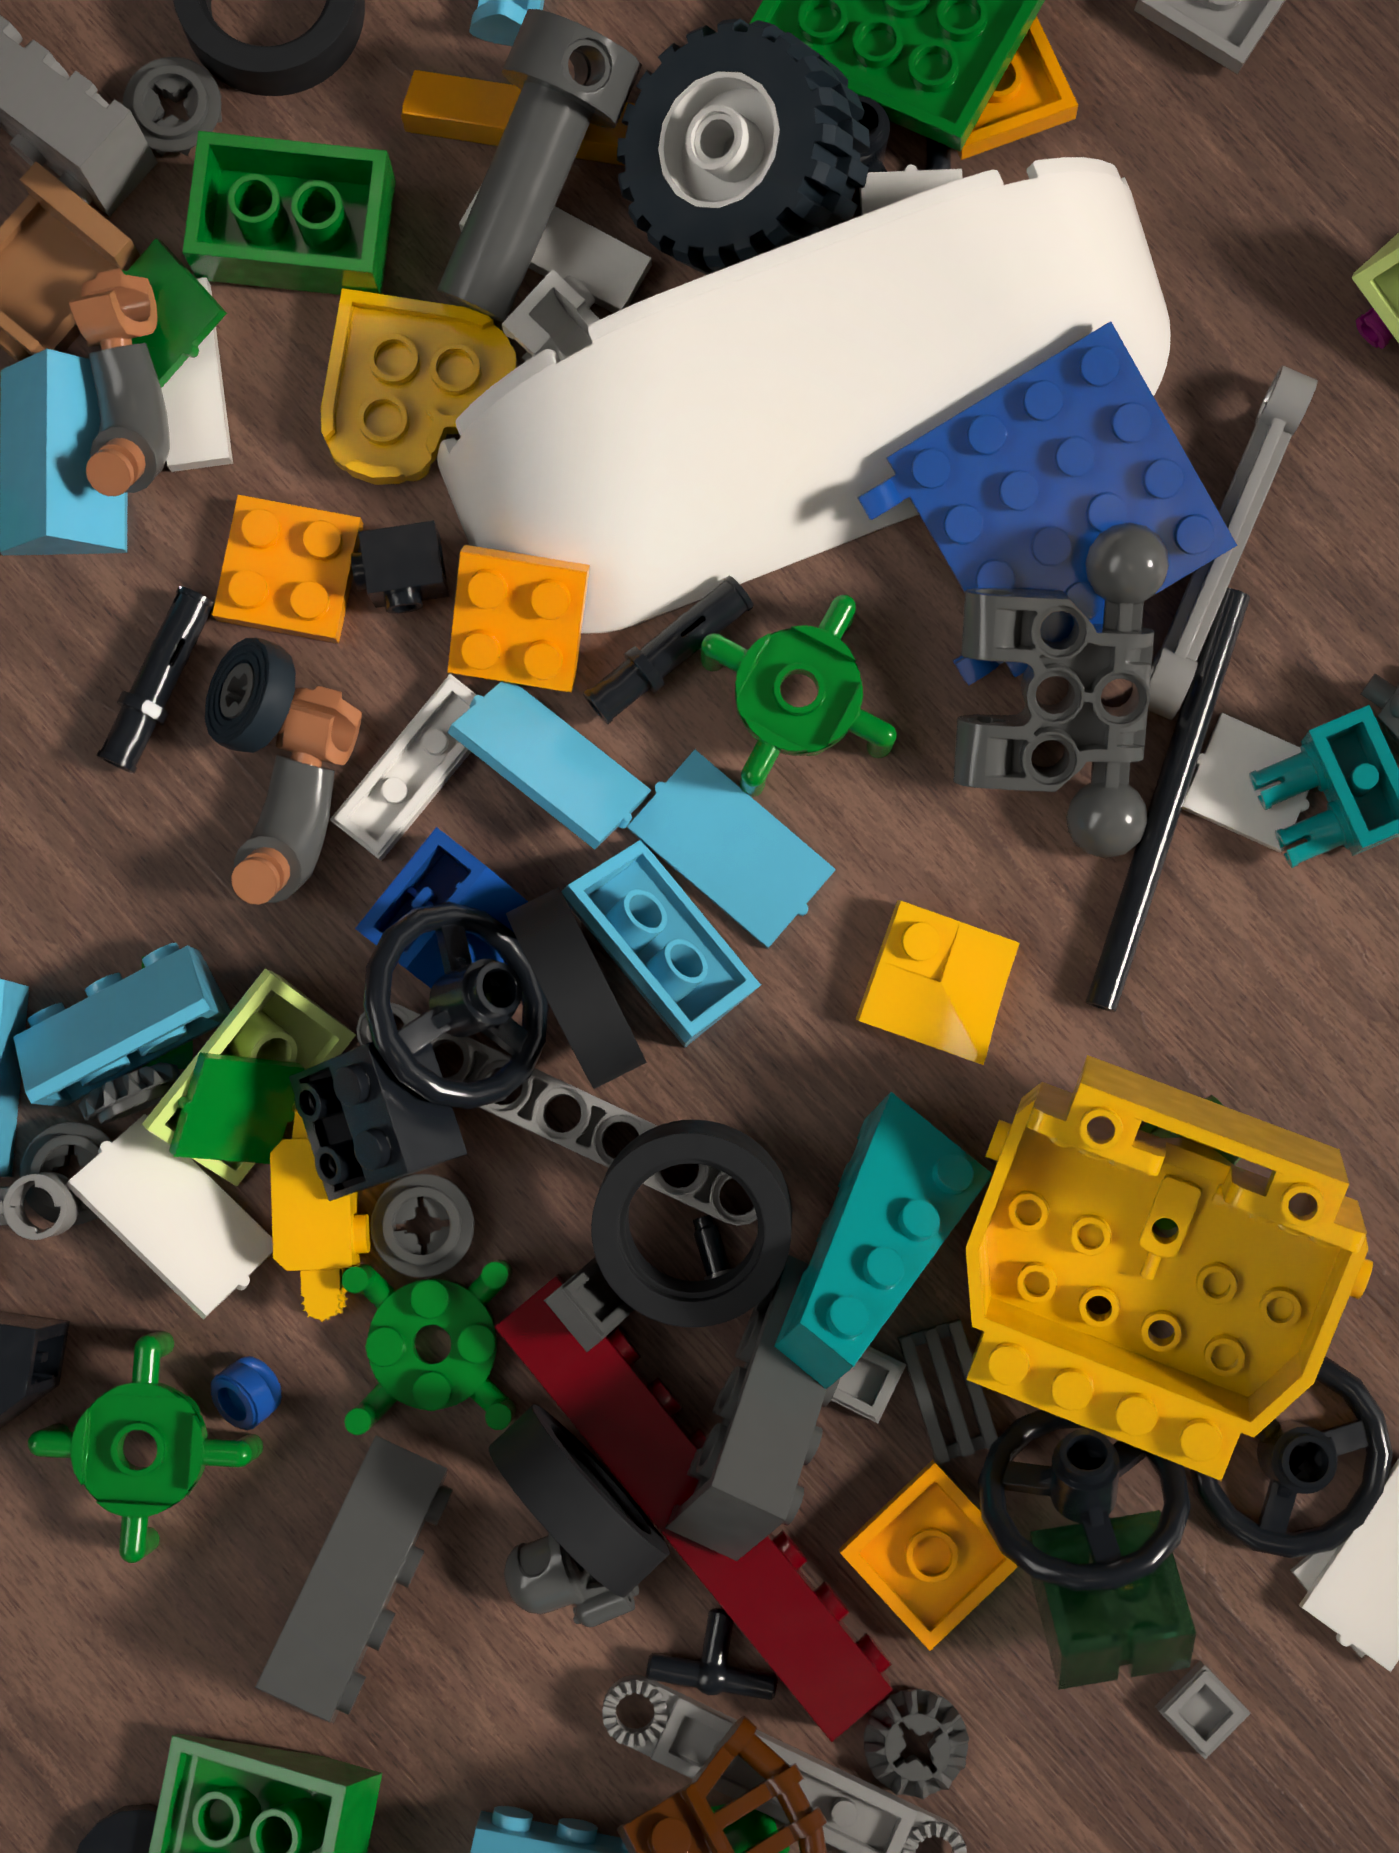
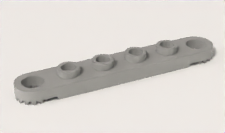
M630 1675L616 1681L607 1691L602 1708L603 1723L610 1737L612 1736L619 1744L622 1743L651 1757L652 1760L691 1779L695 1777L717 1745L737 1721L720 1711L657 1681L649 1680L646 1676ZM636 1692V1694L640 1695L641 1693L646 1698L648 1697L651 1704L654 1705V1716L646 1726L629 1728L619 1720L616 1707L620 1699L624 1698L627 1694L631 1695ZM756 1730L754 1733L789 1765L796 1763L804 1777L799 1782L812 1808L819 1806L827 1820V1823L823 1825L825 1843L846 1853H916L920 1841L923 1842L924 1838H932L935 1835L938 1838L943 1837L945 1841L950 1843L952 1853H967L966 1844L961 1833L948 1820L764 1732ZM737 1755L712 1789L735 1799L765 1779ZM776 1796L756 1808V1810L785 1824L789 1822Z

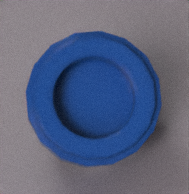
M245 1356L238 1359L217 1374L211 1381V1396L218 1412L227 1422L240 1429H254L268 1418L281 1403V1385L275 1373L264 1361L253 1356Z

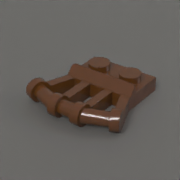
M742 1716L729 1729L690 1784L616 1829L629 1853H735L722 1829L776 1796L789 1822L741 1853H779L796 1841H798L800 1853H827L823 1825L827 1823V1820L819 1806L812 1808L799 1784L804 1777L796 1763L789 1765L754 1734L757 1726L745 1716ZM738 1755L765 1780L713 1812L706 1796Z

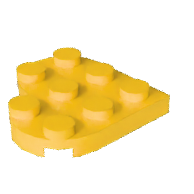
M342 288L321 403V432L335 464L340 469L347 471L352 477L374 485L400 484L405 481H418L428 474L431 464L437 458L439 446L445 440L446 435L459 434L455 423L456 419L486 390L517 368L516 352L505 333L494 325L493 319L481 312L462 306Z

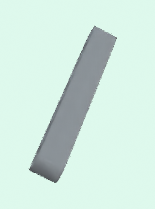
M390 1002L393 1015L399 1016L405 1025L420 1016V1014ZM365 1011L360 1016L356 1028L357 1039L361 1046L373 1042ZM446 1032L431 1042L433 1050L442 1043L454 1042L463 1051L464 1062L462 1068L455 1075L445 1079L469 1083L492 1077L511 1058L474 1039L454 1037ZM535 1068L531 1076L522 1083L521 1095L516 1101L508 1105H499L495 1102L480 1106L484 1110L608 1168L614 1160L607 1154L603 1144L605 1132L609 1127L616 1123H628L636 1128L639 1135L657 1127V1125ZM566 1095L577 1100L581 1108V1118L574 1129L569 1132L559 1133L550 1128L546 1121L545 1113L547 1106L553 1099ZM698 1164L699 1171L696 1179L686 1187L678 1188L671 1186L664 1180L661 1171L655 1173L643 1183L728 1224L736 1226L746 1225L757 1219L754 1206L745 1214L739 1215L731 1214L722 1207L719 1198L720 1190L723 1184L732 1177L711 1166Z

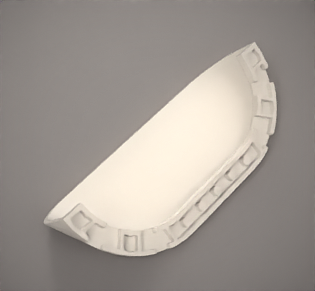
M1086 157L1035 160L1026 169L1029 176L1028 180L1003 185L997 170L978 173L908 197L626 307L591 324L588 327V333L593 344L561 361L556 351L545 349L515 368L472 402L455 422L461 438L456 440L453 437L443 440L439 446L437 455L438 467L469 545L590 565L581 633L597 634L618 631L703 599L722 584L729 575L739 584H742L919 515L908 497L885 513L870 520L857 497L895 475L886 457L1110 321L1154 396L1167 366L1171 337L1170 320L1136 205L1125 177L1121 179L1115 165L1103 160Z

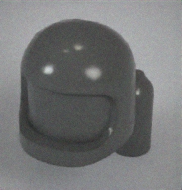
M550 1533L530 1543H521L515 1546L508 1555L505 1564L504 1577L507 1590L516 1605L529 1613L542 1615L575 1604L577 1606L573 1607L574 1623L591 1628L635 1609L633 1597L639 1594L638 1585L626 1597L617 1596L599 1583L575 1561Z

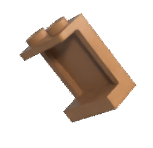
M37 161L19 179L29 195L0 227V347L17 362L45 349L64 353L81 334L69 305L71 300L81 297V285L88 280L95 279L99 272L118 268L128 271L141 256L127 235Z

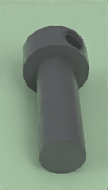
M540 9L527 10L501 72L509 82L521 89V93L437 292L469 309L486 314L497 321L504 322L507 319L589 124L614 129L620 119L642 67V64L635 56L602 34L575 21ZM569 60L572 62V64H573V66H574V71H575V77H574V79L572 78V76H571L570 73H569V68H568V62H569Z

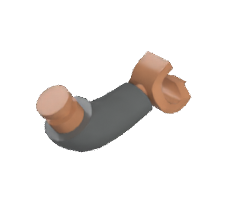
M118 268L97 273L95 279L88 280L81 285V297L74 298L69 302L73 317L80 333L85 339L87 347L101 346V351L89 353L98 398L100 427L98 435L92 442L91 458L87 462L86 474L91 486L106 496L136 493L147 488L162 471L170 449L167 411L162 389L147 344H133L131 339L153 334L156 329L158 316L154 292L148 278L125 275Z
M317 686L314 690L297 688L294 692L289 713L278 732L276 747L278 749L292 752L291 758L281 755L276 756L267 797L259 821L251 837L238 849L234 859V871L231 876L232 887L239 898L249 904L260 905L266 902L276 903L286 900L314 872L326 835L335 770L321 766L322 761L345 765L354 749L361 725L362 712L343 700L342 692Z

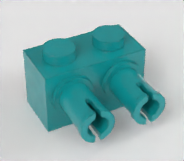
M1370 705L1309 730L1301 741L1300 753L1261 770H1254L1249 773L1254 791L1274 782H1281L1276 786L1261 791V795L1257 796L1265 810L1315 787L1325 794L1328 801L1326 811L1284 829L1275 830L1280 848L1301 839L1307 840L1303 844L1288 849L1283 854L1291 868L1341 845L1347 850L1349 849L1352 856L1399 837V768Z

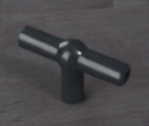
M712 1608L708 1613L701 1661L652 1653L649 1655L646 1677L649 1680L695 1687L701 1693L709 1696L724 1692L772 1700L776 1695L778 1681L775 1673L727 1666L734 1621L724 1609Z

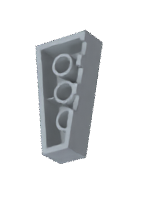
M0 15V127L13 137L9 143L10 146L29 165L32 166L35 161L41 166L46 164L60 176L58 180L86 203L90 204L92 202L110 217L158 163L131 110L115 99L109 105L97 93L98 89L94 83L79 72L75 71L69 76L51 52L34 39L23 48L19 45L23 41L20 33L8 20Z

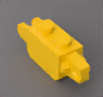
M295 1108L292 1139L282 1140L270 1153L273 1259L286 1271L300 1270L301 1296L304 1297V1302L301 1304L305 1307L303 1311L308 1313L307 1317L311 1316L323 1322L326 1318L328 1320L331 1316L343 1313V1307H347L345 1301L348 1298L345 1297V1293L348 1291L342 1285V1275L347 1268L361 1264L360 1254L370 1252V1219L368 1214L359 1215L358 1192L332 1201L328 1200L323 1181L316 1171L315 1157L302 1117Z

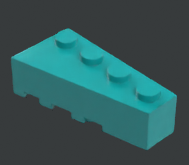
M890 1092L863 1121L857 1136L858 1143L851 1160L846 1164L838 1184L839 1191L829 1216L824 1220L816 1239L818 1243L808 1268L803 1272L774 1347L825 1389L854 1367L992 1176L990 1171L893 1092Z

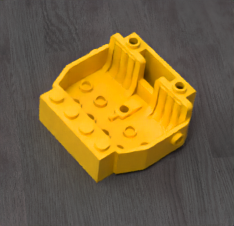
M1089 1055L1085 1059L1073 1093L1041 1082L1021 1098L1012 1124L999 1119L985 1156L998 1162L966 1245L972 1327L982 1331L966 1380L1222 1481L1240 1434L1243 1433L1254 1438L1314 1384L1349 1296L1359 1300L1368 1284L1373 1261L1365 1259L1368 1252L1367 1231L1358 1201L1345 1196L1349 1181L1340 1149ZM1144 1121L1182 1137L1160 1138L1139 1130L1141 1122ZM1216 1148L1271 1169L1270 1178L1233 1165L1214 1149ZM1161 1218H1168L1177 1224L1178 1231L1171 1237H1160L1154 1232L1153 1224ZM1094 1296H1102L1109 1300L1112 1308L1105 1314H1095L1089 1310L1087 1301ZM1164 1320L1173 1326L1174 1332L1168 1338L1160 1339L1151 1334L1149 1327L1155 1321Z

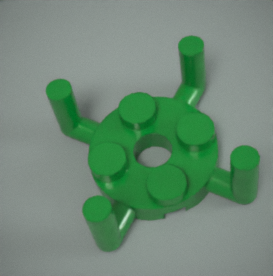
M844 594L835 597L818 628L808 625L791 626V628L763 636L749 649L716 633L709 634L703 639L701 644V663L708 671H718L725 666L737 672L735 681L737 714L747 731L757 740L741 771L740 788L749 796L755 797L762 793L766 778L780 753L791 756H815L834 746L848 732L867 741V751L872 757L884 758L890 753L896 741V730L891 724L861 709L863 686L860 671L850 649L841 641L843 634L850 629L855 615L856 603L852 597ZM791 675H805L815 683L817 697L811 704L804 707H795L783 699L780 686Z
M499 1259L488 1263L483 1268L482 1273L469 1287L444 1279H423L395 1290L377 1271L367 1264L350 1267L343 1273V1287L351 1293L361 1292L378 1309L371 1321L365 1348L372 1372L379 1383L355 1408L346 1414L344 1424L348 1432L353 1435L364 1434L383 1417L397 1400L413 1408L435 1411L455 1406L470 1397L486 1412L485 1421L490 1428L503 1430L510 1424L516 1414L515 1404L488 1378L496 1359L497 1332L493 1315L487 1304L512 1277V1267L507 1261ZM437 1325L449 1334L451 1349L444 1360L429 1362L418 1354L415 1347V1339L420 1329L424 1326Z
M166 1331L151 1333L140 1337L136 1341L134 1346L132 1382L112 1388L97 1398L78 1420L74 1431H70L64 1424L55 1423L33 1432L28 1439V1449L35 1456L71 1458L74 1474L80 1484L84 1485L88 1492L97 1500L96 1503L106 1511L121 1516L119 1554L128 1563L140 1561L158 1547L160 1537L154 1528L148 1527V1517L169 1509L188 1496L199 1482L205 1466L243 1467L258 1458L263 1451V1442L256 1434H246L237 1440L208 1439L206 1425L197 1403L179 1390L159 1382L160 1358L169 1355L174 1348V1339ZM143 1430L154 1438L157 1445V1455L150 1466H135L125 1457L123 1445L125 1438L131 1431Z

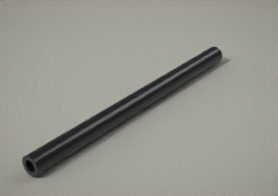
M1227 588L1196 661L1198 662L1197 669L1184 698L1148 808L1145 831L1140 842L1136 845L1085 1002L1093 1007L1109 1012H1116L1250 601V596L1242 591Z

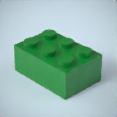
M198 131L182 251L197 279L207 277L208 281L336 295H341L342 288L382 294L396 185L387 150Z

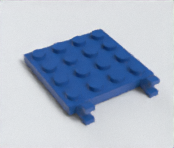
M1111 321L886 457L895 475L857 497L870 520L875 519L909 497L964 593L967 589L1063 590L1092 624H1103L1105 600L1095 593L1089 583L1085 562L1089 548L1098 535L1113 525L1131 522L1147 526L1160 536L1168 552L1169 568L1165 582L1156 594L1238 546ZM1063 611L1053 612L1048 615L1041 625V637L1051 642L1065 639L1072 631L1074 624L1073 616ZM962 655L952 660L968 686L1004 663L1003 661L970 659ZM1005 662L1014 677L1024 673L1028 667L1026 663Z

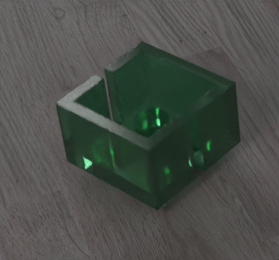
M1160 1510L1110 1518L1122 1556L1138 1550L1157 1529L1161 1516ZM1081 1523L1030 1532V1542L1045 1554L1077 1564L1089 1563L1090 1550ZM1173 1552L1154 1573L1119 1589L1072 1591L1030 1576L1058 1690L1118 1680L1119 1667L1124 1665L1128 1666L1130 1677L1190 1668L1196 1630Z

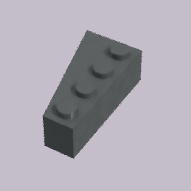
M790 1255L787 1257L784 1269L775 1286L766 1297L754 1306L735 1354L737 1359L746 1363L744 1368L736 1366L719 1393L712 1413L723 1417L722 1423H717L713 1427L702 1449L696 1450L687 1473L688 1476L698 1480L694 1493L681 1506L678 1504L674 1505L666 1525V1529L735 1561L744 1556L781 1524L788 1526L795 1518L804 1496V1487L797 1485L803 1465H808L813 1459L823 1434V1429L816 1426L821 1407L828 1405L840 1380L839 1378L830 1387L825 1389L774 1347L803 1272L809 1266V1264Z
M375 1436L255 1688L333 1724L339 1711L347 1715L350 1714L366 1679V1676L357 1672L368 1647L379 1651L396 1613L386 1609L396 1585L398 1583L406 1588L409 1587L425 1552L415 1546L425 1522L437 1526L453 1492V1489L443 1485L447 1476L446 1467Z

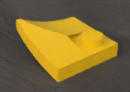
M897 900L856 1020L984 1065L1000 1003L1020 943Z

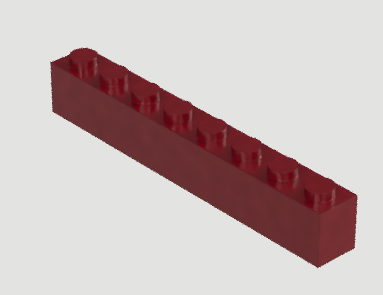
M560 1274L556 1275L497 1324L495 1328L829 1740L833 1742L893 1690L888 1676L884 1673L892 1663L868 1633L864 1634L859 1640L853 1635L842 1621L850 1613L825 1581L817 1588L813 1586L800 1570V1567L808 1562L806 1557L783 1530L775 1537L770 1533L744 1556L735 1561L666 1529L674 1505L678 1504L681 1506L694 1493L698 1480L688 1476L687 1473L696 1450L702 1449L707 1435L700 1428L692 1435L689 1434L675 1416L683 1407L659 1378L649 1384L633 1364L641 1356L618 1327L613 1329L588 1352L584 1350L544 1301L565 1283Z

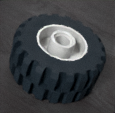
M741 18L723 20L717 24L718 32L705 25L689 32L686 35L688 43L683 47L673 43L658 56L662 64L655 72L651 73L646 70L636 87L641 89L635 105L627 104L622 123L627 125L628 128L626 138H618L617 161L625 165L626 171L619 173L618 181L622 197L633 202L629 205L628 214L636 227L647 233L648 242L659 251L706 275L836 226L841 219L845 221L851 220L858 207L857 204L851 201L855 188L865 187L869 167L860 162V154L868 153L870 149L869 129L857 122L863 118L864 109L858 95L848 88V79L835 65L790 32L785 33L774 24L760 20L750 24Z

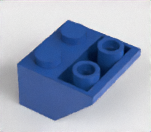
M436 827L355 929L373 944L377 945L383 932L412 909L452 902L484 910L513 931L506 913L528 901L490 868ZM435 931L423 933L409 944L398 961L401 966L430 988H432L438 978L445 975ZM466 933L472 963L481 959H493L505 963L496 950L474 934Z

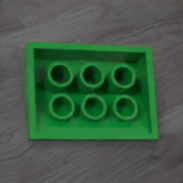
M180 1733L172 1735L149 1853H367L382 1773L325 1756Z

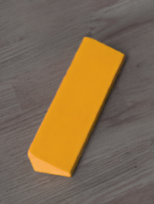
M414 70L401 112L405 132L498 146L521 89L511 84ZM626 102L614 129L589 124L575 158L624 165L617 161L618 138H626L628 126L622 123V119L628 102Z

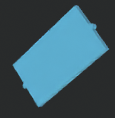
M501 681L484 697L475 695L470 703V709L453 722L447 732L593 849H596L617 827L626 828L632 819L631 813L651 792L650 788L515 683Z
M696 749L666 783L658 782L655 785L656 794L627 826L628 830L642 840L767 949L797 915L804 916L807 914V903L836 870Z

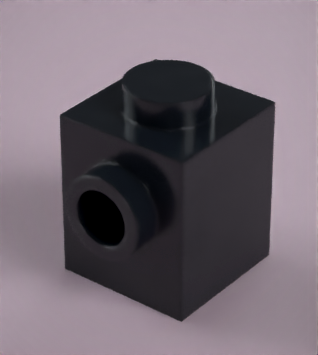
M434 520L358 532L361 552L351 553L354 581L357 591L367 590L375 608L385 607L388 613H407L423 608V601L449 597L441 538Z

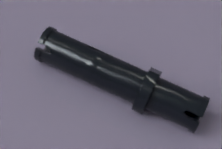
M729 575L722 584L687 612L680 615L672 624L641 649L633 646L624 653L626 661L590 690L587 689L583 692L585 699L597 715L608 725L613 721L614 717L648 690L655 693L665 685L663 678L701 648L703 639L707 635L712 633L719 634L743 613L750 611L754 606L751 598L743 587Z
M178 587L174 601L150 646V650L130 691L121 692L117 701L121 709L101 750L96 755L101 760L129 773H135L136 766L156 724L164 725L169 714L164 708L214 608L215 603L212 600L186 587Z

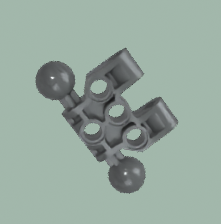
M1131 522L1113 525L1100 533L1088 551L1085 562L1087 579L1095 593L1105 600L1103 624H1092L1063 590L972 588L965 591L961 655L977 660L1028 664L1021 681L1022 696L1026 704L1022 712L1016 715L973 714L957 718L953 781L956 784L974 788L1056 792L1078 773L1086 762H1092L1091 783L1081 788L1073 797L1066 820L1068 833L1075 845L1089 855L1105 859L1124 855L1140 842L1147 824L1146 804L1138 791L1129 785L1131 762H1138L1144 759L1147 714L1150 703L1149 690L1154 630L1142 627L1144 601L1154 596L1163 585L1169 568L1168 552L1160 536L1147 526ZM1058 611L1070 613L1073 616L1074 624L1071 633L1065 639L1051 642L1041 637V625L1048 615ZM1052 676H1059L1068 680L1069 689L1062 701L1057 704L1046 705L1036 700L1037 688L1043 680ZM1121 678L1132 682V694L1125 704L1120 707L1111 708L1101 703L1102 691L1109 682ZM1047 740L1061 742L1064 745V752L1058 763L1050 767H1040L1032 763V753L1038 744Z

